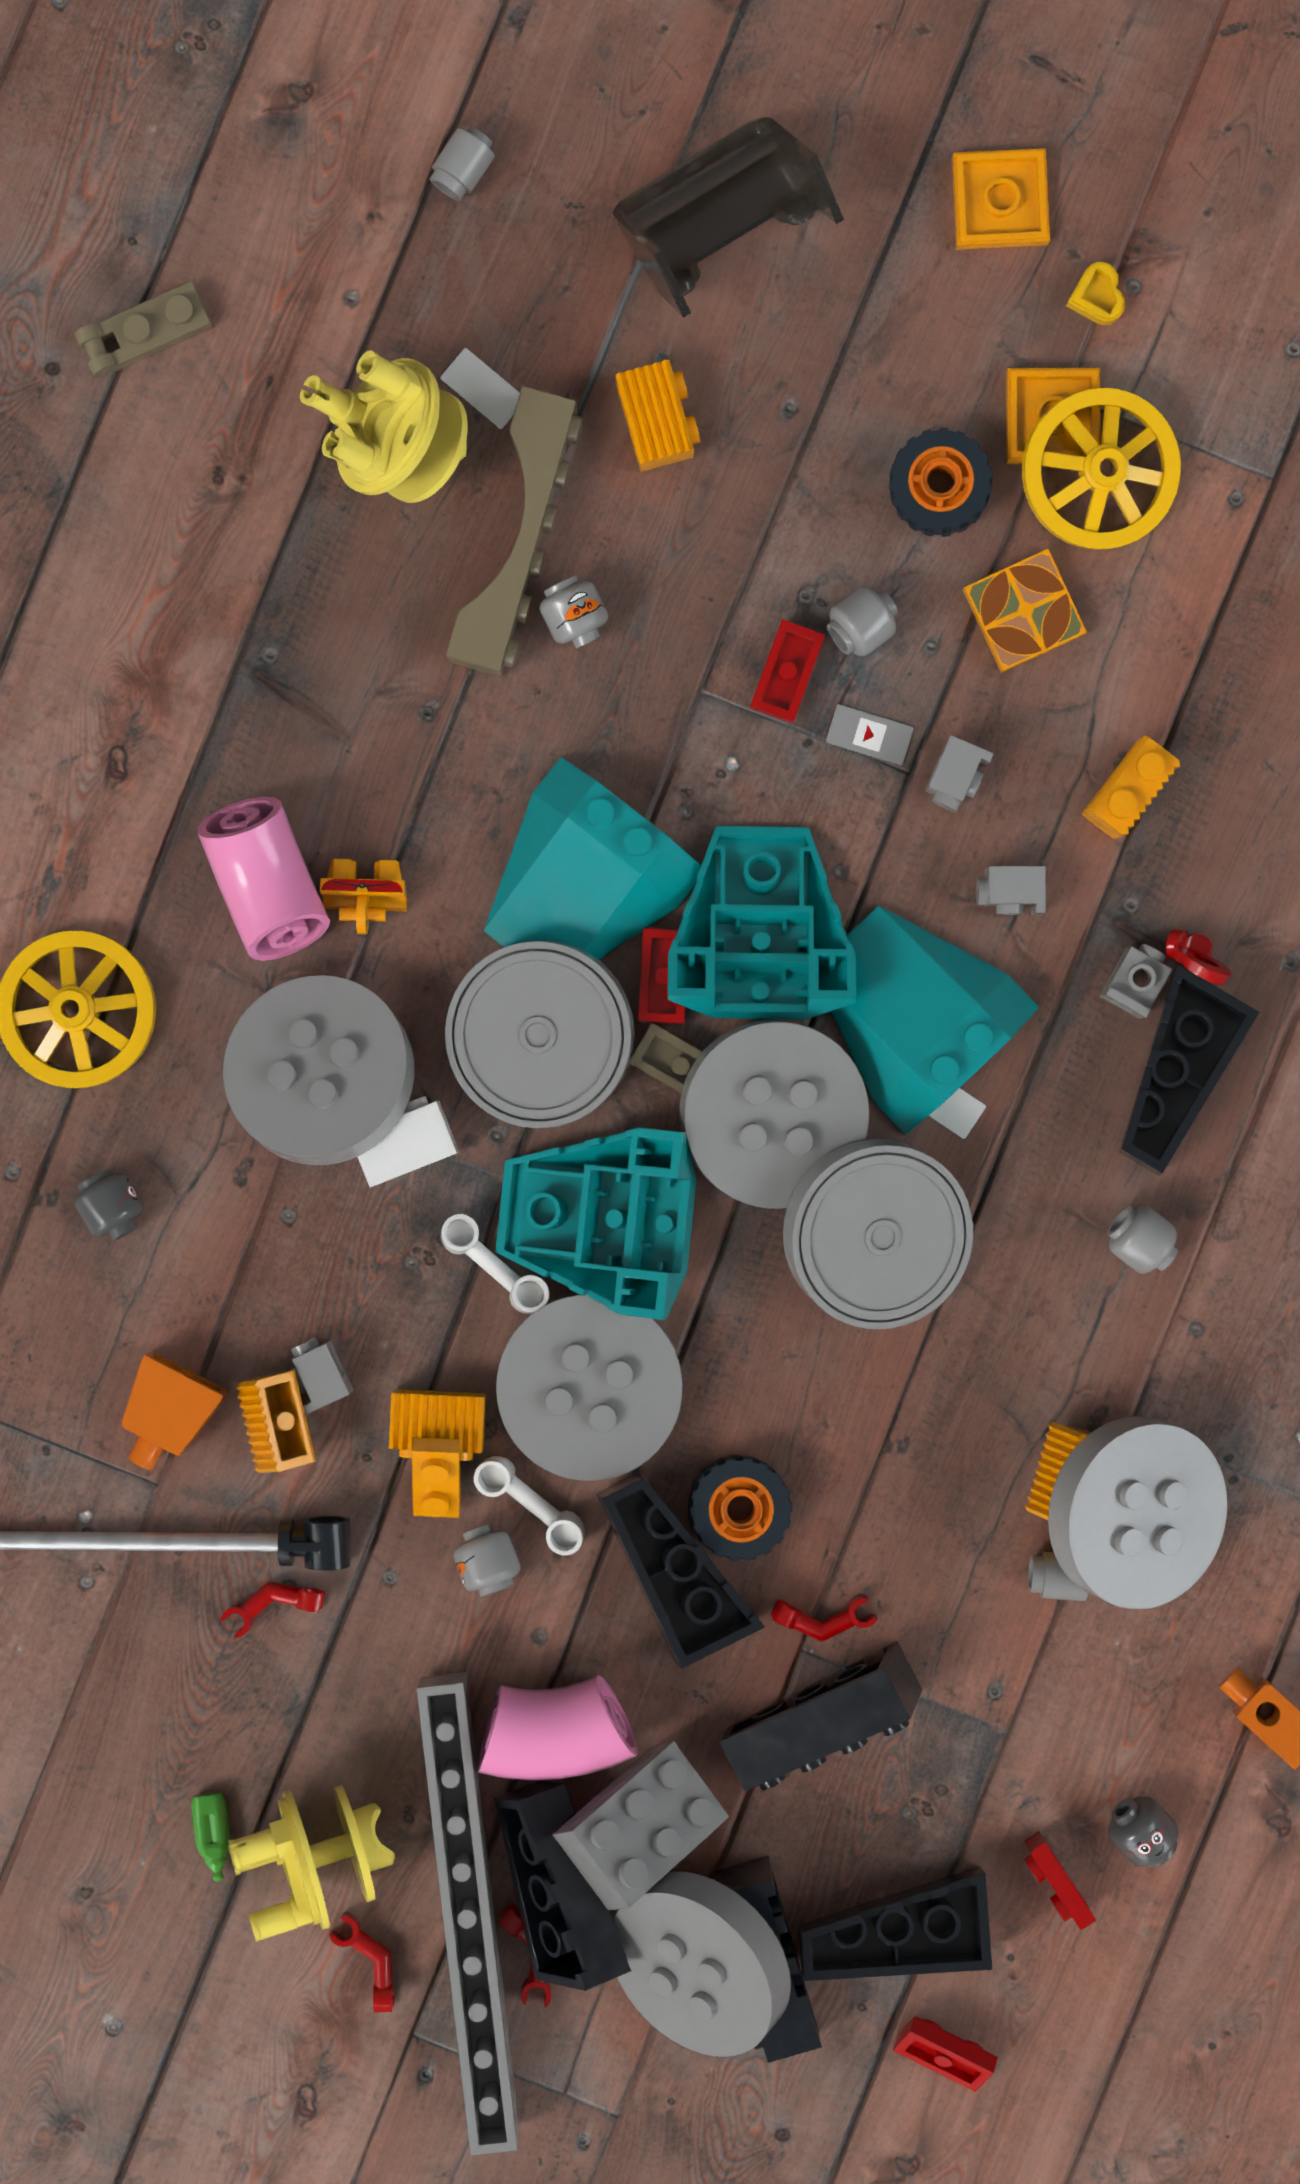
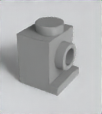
M950 735L944 744L925 788V792L934 795L931 802L944 809L957 812L965 796L973 799L984 775L983 772L977 770L978 765L987 766L994 753Z
M1046 866L987 867L984 869V877H977V905H984V907L996 906V915H1023L1024 906H1030L1031 915L1046 913Z
M1143 943L1139 950L1132 946L1126 948L1099 997L1138 1019L1147 1018L1151 1011L1150 1008L1172 971L1171 968L1163 964L1167 956ZM1138 969H1142L1148 974V983L1144 987L1137 986L1133 981V974Z
M315 1337L291 1348L294 1356L292 1361L295 1368L290 1371L295 1370L300 1394L308 1393L310 1398L303 1405L307 1414L349 1395L354 1390L331 1340L319 1345Z

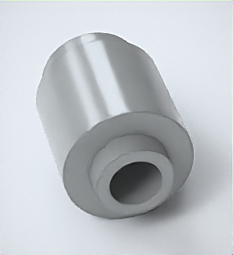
M470 126L467 131L457 128L432 165L434 172L429 178L432 184L456 201H460L464 194H471L495 158L494 153L490 149L493 144L492 141L474 127Z
M1043 1551L1041 1556H1030L1028 1567L1029 1593H1039L1040 1598L1087 1600L1088 1593L1068 1578L1060 1567L1054 1552Z

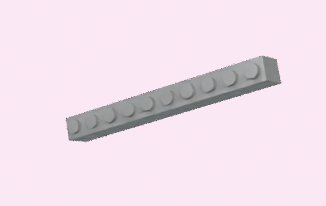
M467 1672L421 1677L416 1689L470 2155L515 2151L518 2149L520 2127L479 1774L477 1773V1756Z

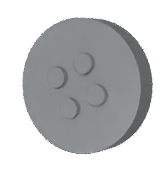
M533 940L510 945L493 952L477 963L466 974L456 989L449 1005L445 1026V1044L450 1066L457 1081L466 1094L480 1108L509 1124L528 1128H550L568 1124L584 1117L601 1105L614 1092L624 1077L631 1060L634 1045V1021L630 1003L624 989L613 973L601 961L588 952L570 944L550 940Z
M326 975L306 976L287 981L267 991L240 1017L231 1033L225 1050L223 1081L226 1097L235 1117L243 1128L262 1146L277 1156L291 1162L305 1165H330L348 1161L364 1154L380 1143L393 1130L402 1117L412 1093L414 1058L411 1044L404 1028L389 1007L375 993L345 978Z
M761 1020L746 1023L727 1031L703 1050L692 1065L684 1082L679 1106V1120L681 1132H686L692 1161L708 1181L725 1194L745 1204L762 1208L781 1209L787 1208L797 1184L818 1160L841 1146L866 1139L869 1125V1104L866 1088L856 1065L849 1055L832 1039L821 1032L794 1022Z
M867 1139L852 1142L831 1151L818 1160L797 1184L788 1203L783 1226V1245L786 1260L799 1287L811 1300L835 1319L865 1329H891L904 1326L934 1311L950 1296L960 1282L968 1265L973 1243L971 1210L964 1191L954 1176L941 1163L911 1145L888 1139Z
M577 1293L551 1300L523 1320L505 1347L499 1363L496 1381L497 1403L500 1416L516 1446L525 1456L543 1469L558 1476L581 1481H596L618 1477L648 1461L662 1447L674 1428L681 1407L683 1388L681 1367L675 1347L666 1331L656 1319L619 1315L607 1309V1306L589 1298L588 1294L581 1296Z
M1139 1416L1125 1417L1106 1423L1091 1432L1075 1447L1064 1462L1055 1481L1050 1498L1048 1516L1049 1535L1055 1557L1064 1573L1074 1584L1087 1593L1110 1604L1127 1609H1149L1171 1602L1189 1590L1200 1579L1218 1551L1227 1518L1225 1480L1211 1450L1189 1431L1157 1419Z
M668 1872L630 1908L619 1909L613 1921L631 1969L630 1972L617 1978L626 1995L641 2015L672 2041L705 2055L718 2057L740 2055L757 2046L786 2010L790 1997L791 1980L784 1951L764 1918L745 1899L727 1886L695 1873Z

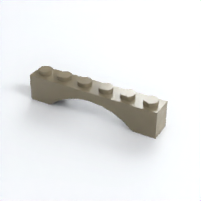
M526 386L521 388L510 427L511 440L520 459L524 475L525 506L520 532L512 553L498 576L477 598L458 611L446 653L450 663L499 677L503 676L505 666L513 668L520 641L513 639L518 621L526 623L533 596L527 595L526 591L530 577L539 578L545 558V551L539 550V545L543 532L551 534L557 516L558 507L551 505L556 487L564 489L569 474L571 462L564 460L568 443L577 444L582 428L583 417L577 416V403L575 400Z

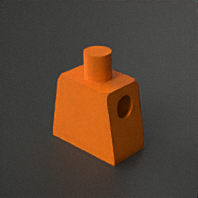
M154 1351L145 1354L140 1363L121 1423L124 1429L139 1436L128 1459L142 1468L153 1470L163 1449L180 1456L188 1449L227 1398L230 1391Z
M1238 1667L1234 1668L1219 1686L1237 1704L1232 1712L1255 1735L1296 1770L1300 1765V1709L1264 1677L1255 1683ZM1268 1702L1274 1707V1711L1270 1717L1262 1719L1256 1713L1257 1709L1262 1703Z

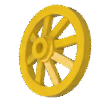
M1114 388L1084 390L1068 396L1052 406L1034 426L1026 443L1022 460L1023 488L1029 506L1036 518L1050 533L1062 541L1077 547L1094 550L1111 549L1130 544L1153 530L1169 511L1177 494L1181 474V460L1177 440L1163 415L1153 405L1138 395ZM1105 406L1101 445L1096 442L1075 416L1074 412L1086 407ZM1120 409L1136 417L1146 427L1121 448L1117 447ZM1060 423L1085 452L1083 456L1044 451L1048 439ZM1155 440L1160 455L1161 472L1129 465V460ZM1104 459L1108 460L1112 465V472L1108 477L1103 475L1100 470V464ZM1041 466L1079 471V478L1050 498H1047L1042 483ZM1126 480L1158 487L1154 499L1142 515L1124 483ZM1089 489L1093 492L1084 526L1081 529L1067 522L1056 511ZM1109 491H1111L1129 525L1113 532L1099 533L1098 530Z
M62 931L42 937L27 946L15 957L1 980L0 1036L7 1051L20 1067L45 1083L65 1088H87L107 1083L129 1070L141 1057L151 1039L156 1019V1001L150 978L139 960L128 949L106 936L86 931ZM74 948H88L105 954L106 956L82 985L78 987ZM56 951H59L61 989H57L32 969L38 961ZM119 965L130 979L135 993L96 998L93 994L116 966ZM22 981L49 1000V1006L16 1012L17 994ZM74 1000L79 1006V1012L75 1017L71 1018L66 1013V1005ZM137 1007L136 1024L130 1039L98 1018L99 1012ZM51 1020L53 1025L34 1054L25 1044L18 1026ZM88 1029L121 1051L111 1061L95 1069L93 1068L85 1030ZM66 1032H69L78 1072L60 1070L47 1064Z

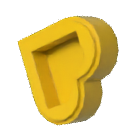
M1106 262L1091 264L1085 270L1066 306L1097 324L1111 325L1121 317L1125 308V298L1122 292L1117 289L1119 281L1115 268Z

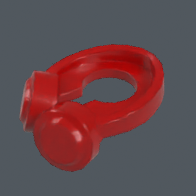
M1175 928L1168 935L1165 946L1168 958L1175 959L1193 974L1213 984L1225 985L1231 976V971L1223 963L1211 957L1213 945L1208 937L1196 933L1187 936V931Z

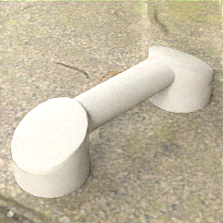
M456 1214L445 1221L441 1229V1240L445 1248L454 1254L460 1255L465 1253L510 1292L509 1299L511 1305L517 1311L532 1314L546 1305L549 1298L547 1284L541 1278L534 1275L520 1277L479 1242V1229L471 1217L464 1214Z
M492 1456L484 1459L478 1465L474 1473V1484L479 1492L489 1497H497L507 1492L549 1526L546 1532V1541L553 1552L559 1555H571L579 1550L585 1537L584 1524L579 1516L571 1511L560 1512L515 1476V1467L507 1458Z

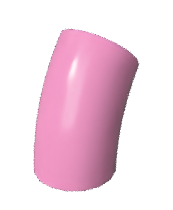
M264 796L245 799L215 811L198 826L200 841L248 955L252 959L266 961L291 955L308 947L326 932L330 924L329 916L305 864L281 800L275 797Z
M599 1675L576 1684L553 1689L533 1690L501 1685L495 1696L485 1728L478 1758L477 1773L521 1780L563 1779L587 1775L618 1765L638 1755V1747L633 1730L620 1702L608 1683Z

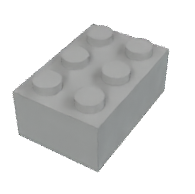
M673 1741L652 1746L552 1835L607 1910L630 1908L729 1818V1815Z

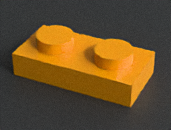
M413 1437V1516L459 1518L461 1507L460 1439Z

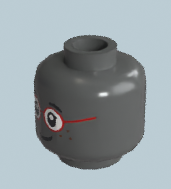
M106 1169L77 1186L80 1193L75 1197L74 1204L92 1236L103 1237L109 1234L112 1240L116 1241L138 1228L134 1220L142 1214L144 1207L125 1174H113L110 1169Z
M1139 1796L1134 1799L1127 1798L1119 1802L1112 1811V1819L1108 1829L1111 1841L1136 1866H1160L1173 1856L1177 1848L1179 1831L1176 1822L1151 1797Z

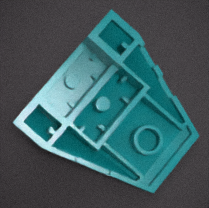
M560 757L531 795L484 932L503 947L533 940L558 941L578 947L600 960L606 954L642 932L643 928L649 927L678 908L694 888L701 865L671 838L602 784Z
M716 826L697 875L692 895L683 912V918L675 940H673L668 952L669 1001L712 1018L807 1020L856 1003V954L852 943L848 941L842 925V916L839 908L832 898L827 884V876L809 827Z
M878 905L847 935L848 941L852 943L856 954V1003L833 1010L831 1013L839 1026L873 1102L906 1135L940 1107L1012 1039L1039 1009V1006L1007 973Z
M635 1128L624 1133L603 1138L598 1137L586 1140L583 1143L562 1148L557 1147L505 1160L495 1252L544 1277H549L569 1287V1290L581 1296L588 1294L589 1298L607 1306V1309L619 1315L667 1320L687 1274L697 1180L686 1132Z

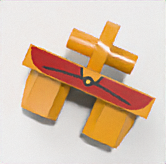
M332 859L327 878L320 879V894L323 896L324 908L339 910V920L356 921L357 934H368L369 921L386 922L387 911L407 912L408 897L405 880H402L399 862L396 860H379L374 865V879H357L356 861L351 859Z

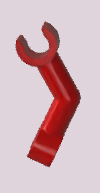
M268 1582L242 1605H234L222 1614L220 1621H224L233 1613L241 1615L244 1619V1626L234 1635V1638L241 1637L251 1629L254 1618L273 1601L294 1605L300 1610L318 1613L319 1609H322L326 1591L311 1587H295L277 1582Z
M867 1595L854 1596L848 1602L847 1609L822 1622L780 1599L777 1600L770 1614L773 1617L772 1620L789 1629H795L821 1642L853 1626L859 1628L871 1627L878 1619L876 1614L868 1615L862 1619L855 1616L856 1608L869 1600Z
M510 1903L498 1915L501 1918L498 1923L508 1934L519 1938L528 1947L520 1909L515 1904ZM531 1963L529 1977L522 1984L521 1999L523 2004L526 2005L529 1990L539 1987L545 1992L544 2007L546 2008L551 2001V1985L548 1982L535 1980Z
M343 1913L341 1919L351 1925L353 1934L349 1937H342L337 1932L331 1930L329 1937L335 1945L340 1947L352 1946L373 1961L374 2013L392 2012V2007H394V1985L392 1981L391 1952L361 1930L360 1922L356 1916L351 1913Z

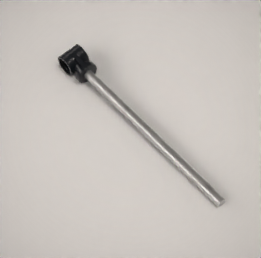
M342 1516L310 1517L304 1520V1529H296L293 1519H281L278 1533L0 1531V1550L278 1552L280 1566H293L295 1557H304V1567L307 1569L321 1571L341 1570L351 1566L350 1518Z

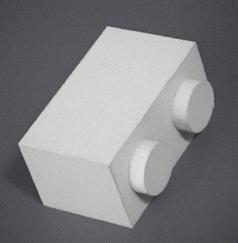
M426 1096L408 1102L402 1117L393 1130L375 1147L358 1156L369 1187H373L457 1154L459 1149L440 1101L429 1104Z

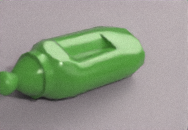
M222 1792L198 1794L192 1797L191 1802L196 1848L204 1858V1863L214 1872L213 1880L220 1882L224 1878L221 1871L225 1866L229 1852L228 1840H231L226 1800Z

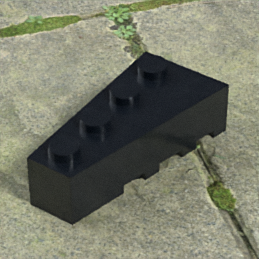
M1177 965L1171 979L1119 1153L1158 1176L1164 1172L1260 1013L1259 1011L1182 966Z
M637 1473L596 1493L672 1658L681 1669L765 1628L759 1618L747 1606L737 1591L712 1563L707 1554L686 1531L644 1477Z
M898 1641L884 1647L883 1651L885 1654L883 1659L869 1666L861 1659L845 1667L846 1671L839 1674L833 1680L834 1684L827 1686L826 1682L819 1680L804 1688V1690L793 1697L792 1700L795 1704L788 1707L785 1700H780L729 1726L719 1742L744 1791L757 1786L761 1790L770 1789L781 1783L786 1778V1773L798 1768L802 1772L811 1771L822 1765L827 1760L825 1757L839 1750L843 1754L852 1753L866 1745L868 1737L883 1732L884 1736H890L906 1728L909 1725L908 1720L911 1719L922 1688Z
M538 1781L494 1798L535 1980L586 1991L630 1972L631 1969L610 1910H607L552 1835L575 1815L572 1799L565 1784Z
M769 1856L715 1871L717 1882L740 1895L764 1918L777 1937L789 1967L791 1989L786 2010L762 2041L754 2047L755 2050L764 2048L767 2062L770 2063L822 2048L819 2030Z
M980 1866L798 1925L801 1972L804 1981L992 1970L986 1873Z

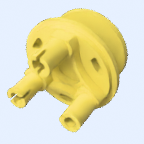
M374 351L365 352L356 366L357 374H359L358 377L363 381L355 392L350 389L340 390L323 381L317 375L307 378L303 385L311 388L315 393L311 394L301 389V402L328 415L330 421L339 426L338 429H335V432L330 431L325 436L322 444V453L324 456L337 461L338 469L344 482L361 494L378 495L388 492L391 496L402 502L416 503L423 501L444 486L455 471L459 461L466 457L468 421L462 402L451 393L439 389L436 378L431 370L414 359L401 358L389 361Z
M342 1785L333 1787L344 1834L309 1845L291 1790L288 1789L283 1791L284 1799L278 1800L281 1820L269 1823V1829L235 1840H228V1849L236 1876L242 1872L277 1862L278 1866L283 1865L292 1893L288 1895L289 1901L248 1914L256 1942L312 1923L314 1925L320 1923L323 1930L330 1928L326 1904L316 1868L351 1857L366 1902L376 1899L370 1872L393 1865L395 1859L394 1852L382 1845L376 1835V1821L381 1812V1808L377 1804L371 1803L352 1810L344 1787Z

